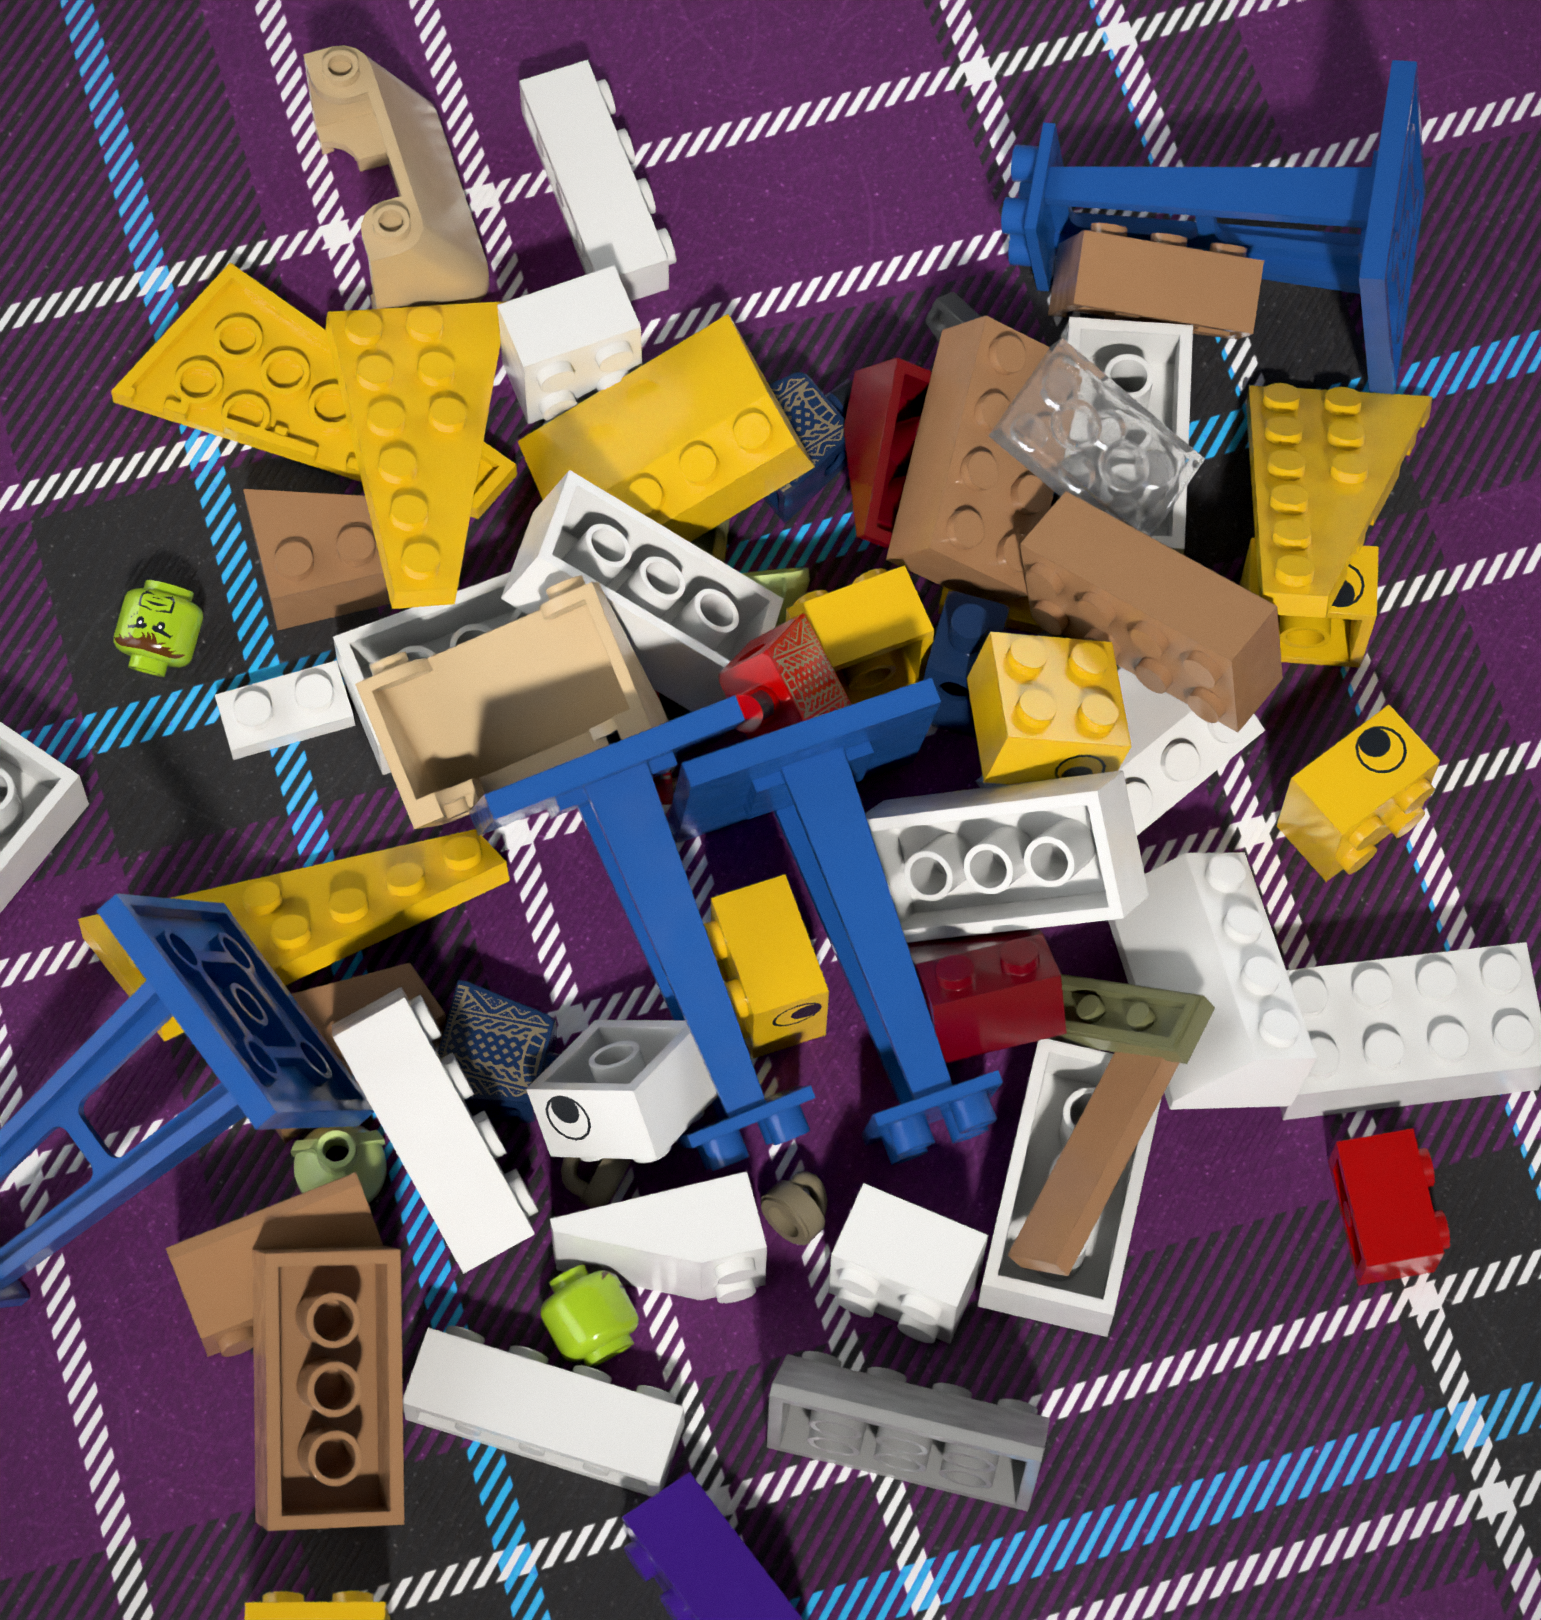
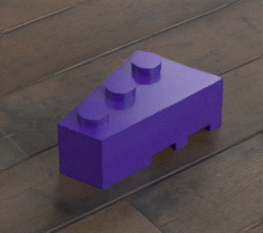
M690 1472L622 1517L632 1541L624 1547V1551L637 1573L645 1582L653 1577L664 1591L659 1596L672 1620H802L792 1604Z

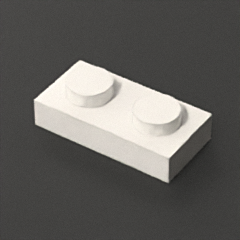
M337 660L215 694L233 760L355 726L354 715Z

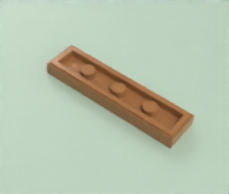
M1114 1052L1008 1253V1256L1021 1268L1064 1276L1070 1274L1179 1063L1166 1061L1162 1057Z

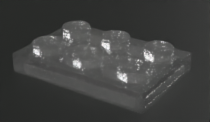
M1063 338L1049 348L988 435L1060 497L1067 491L1151 538L1205 460L1204 457Z

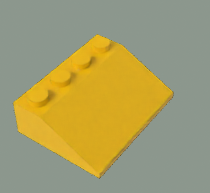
M729 314L622 377L620 382L599 391L517 441L542 500L547 497L566 473L571 470L689 542L815 468Z

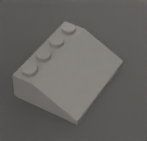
M806 1351L803 1352L802 1358L789 1354L786 1355L772 1383L769 1395L767 1448L1028 1511L1044 1453L1050 1421L1049 1417L1037 1415L1038 1410L1035 1406L1014 1399H1000L997 1405L971 1399L972 1393L969 1390L948 1383H935L932 1389L906 1383L907 1378L905 1375L887 1368L870 1367L867 1373L842 1368V1362L839 1359L821 1352Z

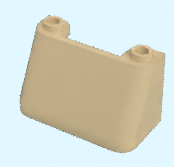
M345 45L333 46L303 54L314 128L322 154L334 152V148L345 150L355 158L360 172L389 164L399 197L385 200L372 206L365 213L361 223L362 240L368 256L373 294L370 295L372 309L479 303L486 296L489 288L488 264L437 111L432 103L356 48Z
M582 575L562 581L546 589L549 601L540 605V610L429 658L409 661L405 651L391 655L369 666L373 674L372 677L355 683L414 829L439 826L470 815L469 811L487 793L669 722L662 704L599 582L585 584Z

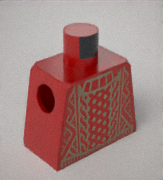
M804 613L749 641L718 674L719 684L726 697L736 696L745 721L735 727V729L746 733L749 740L852 705Z

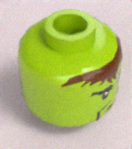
M146 580L144 588L131 589L126 593L114 633V644L119 651L131 656L128 664L129 668L146 674L165 677L168 666L184 667L191 662L203 621L201 608L192 602L193 592L164 582Z
M581 1264L549 1282L554 1294L544 1301L541 1306L540 1315L557 1349L566 1361H584L587 1367L593 1368L622 1353L634 1344L630 1334L637 1328L639 1317L614 1272L600 1270L589 1274L585 1265Z

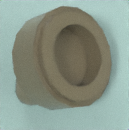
M564 1157L561 1167L563 1184L570 1192L579 1196V1202L592 1209L606 1206L609 1203L631 1159H600L587 1182L578 1177L577 1173L578 1166L582 1160L579 1157Z
M800 1171L788 1181L780 1180L776 1182L762 1196L761 1209L767 1222L779 1235L793 1244L806 1245L825 1227L824 1217L827 1211L828 1198L825 1187L816 1174ZM804 1187L809 1191L810 1195L803 1190Z

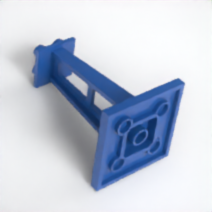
M1392 60L1379 149L1373 152L1371 167H1064L1056 124L1043 122L1039 146L1018 144L1014 146L1011 177L1012 181L1020 182L1018 198L1006 197L1004 199L1001 229L1003 234H1010L1008 248L1009 264L1032 267L1038 291H1049L1058 244L1083 230L1090 231L1091 223L1120 225L1128 228L1127 237L1150 241L1151 233L1178 235L1187 238V248L1209 251L1211 243L1241 246L1247 249L1246 258L1264 261L1261 278L1263 280L1360 294L1369 392L1396 394L1426 193L1418 65L1416 61ZM1072 207L1195 216L1196 222L1073 212ZM1217 217L1361 228V234L1217 223Z
M932 678L683 762L668 817V823L676 844L774 811L900 1104L873 1114L861 1134L865 1146L879 1141L883 1142L891 1165L901 1164L928 1152L927 1146L935 1143L929 1124L938 1120H944L953 1144L987 1132L989 1130L988 1125L997 1120L990 1099L1003 1083L997 1070L966 1082L952 1085L855 785L856 782L914 762L941 703Z
M735 695L487 793L469 811L477 834L480 836L545 809L548 810L551 819L578 809L673 1020L686 1021L718 1094V1097L711 1103L717 1118L686 1130L676 1140L679 1147H696L705 1170L712 1168V1171L749 1157L739 1129L755 1122L758 1124L766 1145L773 1143L775 1146L810 1132V1127L800 1104L816 1098L811 1085L793 1086L764 1098L652 779L665 774L677 765L676 757L718 741L745 721Z
M116 893L97 910V913L146 978V981L0 1129V1183L59 1127L64 1128L93 1169V1175L88 1183L0 1248V1308L22 1306L31 1298L18 1278L245 1116L254 1128L259 1130L357 1127L374 1113L360 1086L224 903ZM174 1017L221 1083L128 1153L117 1157L109 1150L86 1118L84 1113L85 1102L164 1024Z

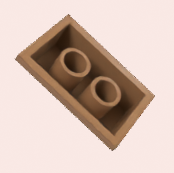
M355 1172L167 1247L166 1251L207 1357L221 1352L223 1357H230L246 1352L254 1347L252 1250L383 1246Z

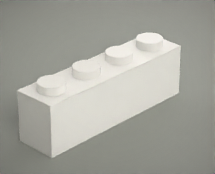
M588 60L520 80L521 112L586 275L614 265L630 301L668 290L669 265L676 263L674 247L665 228L656 230L650 214L655 213L656 208L647 180L645 178L636 180L630 165L634 164L636 160L630 137L625 128L617 131L610 116L616 112L615 104L607 81L605 79L596 81Z
M448 1326L445 1333L432 1328L427 1329L403 1397L405 1420L653 1497L663 1490L685 1425L684 1407L674 1404L676 1398L672 1394L646 1385H639L636 1392L611 1384L612 1378L609 1375L587 1366H574L572 1372L547 1364L548 1358L545 1355L526 1347L511 1346L509 1352L486 1346L483 1345L485 1339L481 1335L465 1328Z

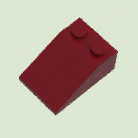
M897 357L854 372L844 425L856 535L858 538L889 549L932 371Z
M1038 928L907 942L945 1063L1067 1034L1061 974L1046 939Z

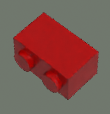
M1414 1129L1337 1141L1328 1164L1358 1286L1435 1272L1444 1255V1249L1450 1248V1233L1443 1210L1434 1211L1428 1189V1187H1433L1435 1182L1433 1163L1427 1148L1418 1149Z

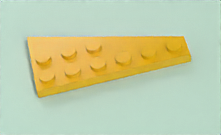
M229 263L111 391L113 402L362 482L326 330L232 263ZM484 441L470 517L476 519L483 515L517 476L516 464Z
M507 301L327 312L326 333L392 609L455 604L501 344L497 305Z
M1274 383L1268 386L1249 385L1246 409L1259 597L1276 605L1278 615L1326 618L1347 577L1348 566L1353 556L1359 554L1364 544L1365 533L1369 525H1374L1399 477L1400 466L1405 456H1410L1416 444V437L1420 427L1424 428L1430 417L1433 396L1358 392L1348 387H1334L1329 390L1304 389L1285 383Z
M476 829L176 896L172 897V899L224 903L283 984L287 985L505 884L510 879L506 861L482 835L478 836ZM99 914L79 918L78 922L83 939L130 997L146 981V978ZM172 1017L157 1033L164 1041H167L184 1033V1030L176 1019Z

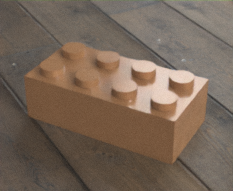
M988 316L943 329L886 560L900 567L905 565L907 570L952 591L999 603L1028 596L1020 543L1050 510L1084 364Z
M1065 491L1020 543L1031 617L1043 630L1052 635L1063 634L1070 639L1112 642L1118 666L1136 675L1138 680L1149 690L1159 694L1166 692L1188 704L1190 709L1204 721L1209 723L1220 722L1238 733L1283 679L1278 609L1276 605L1073 494Z
M389 1246L252 1250L256 1523L268 1531L404 1525L401 1250Z

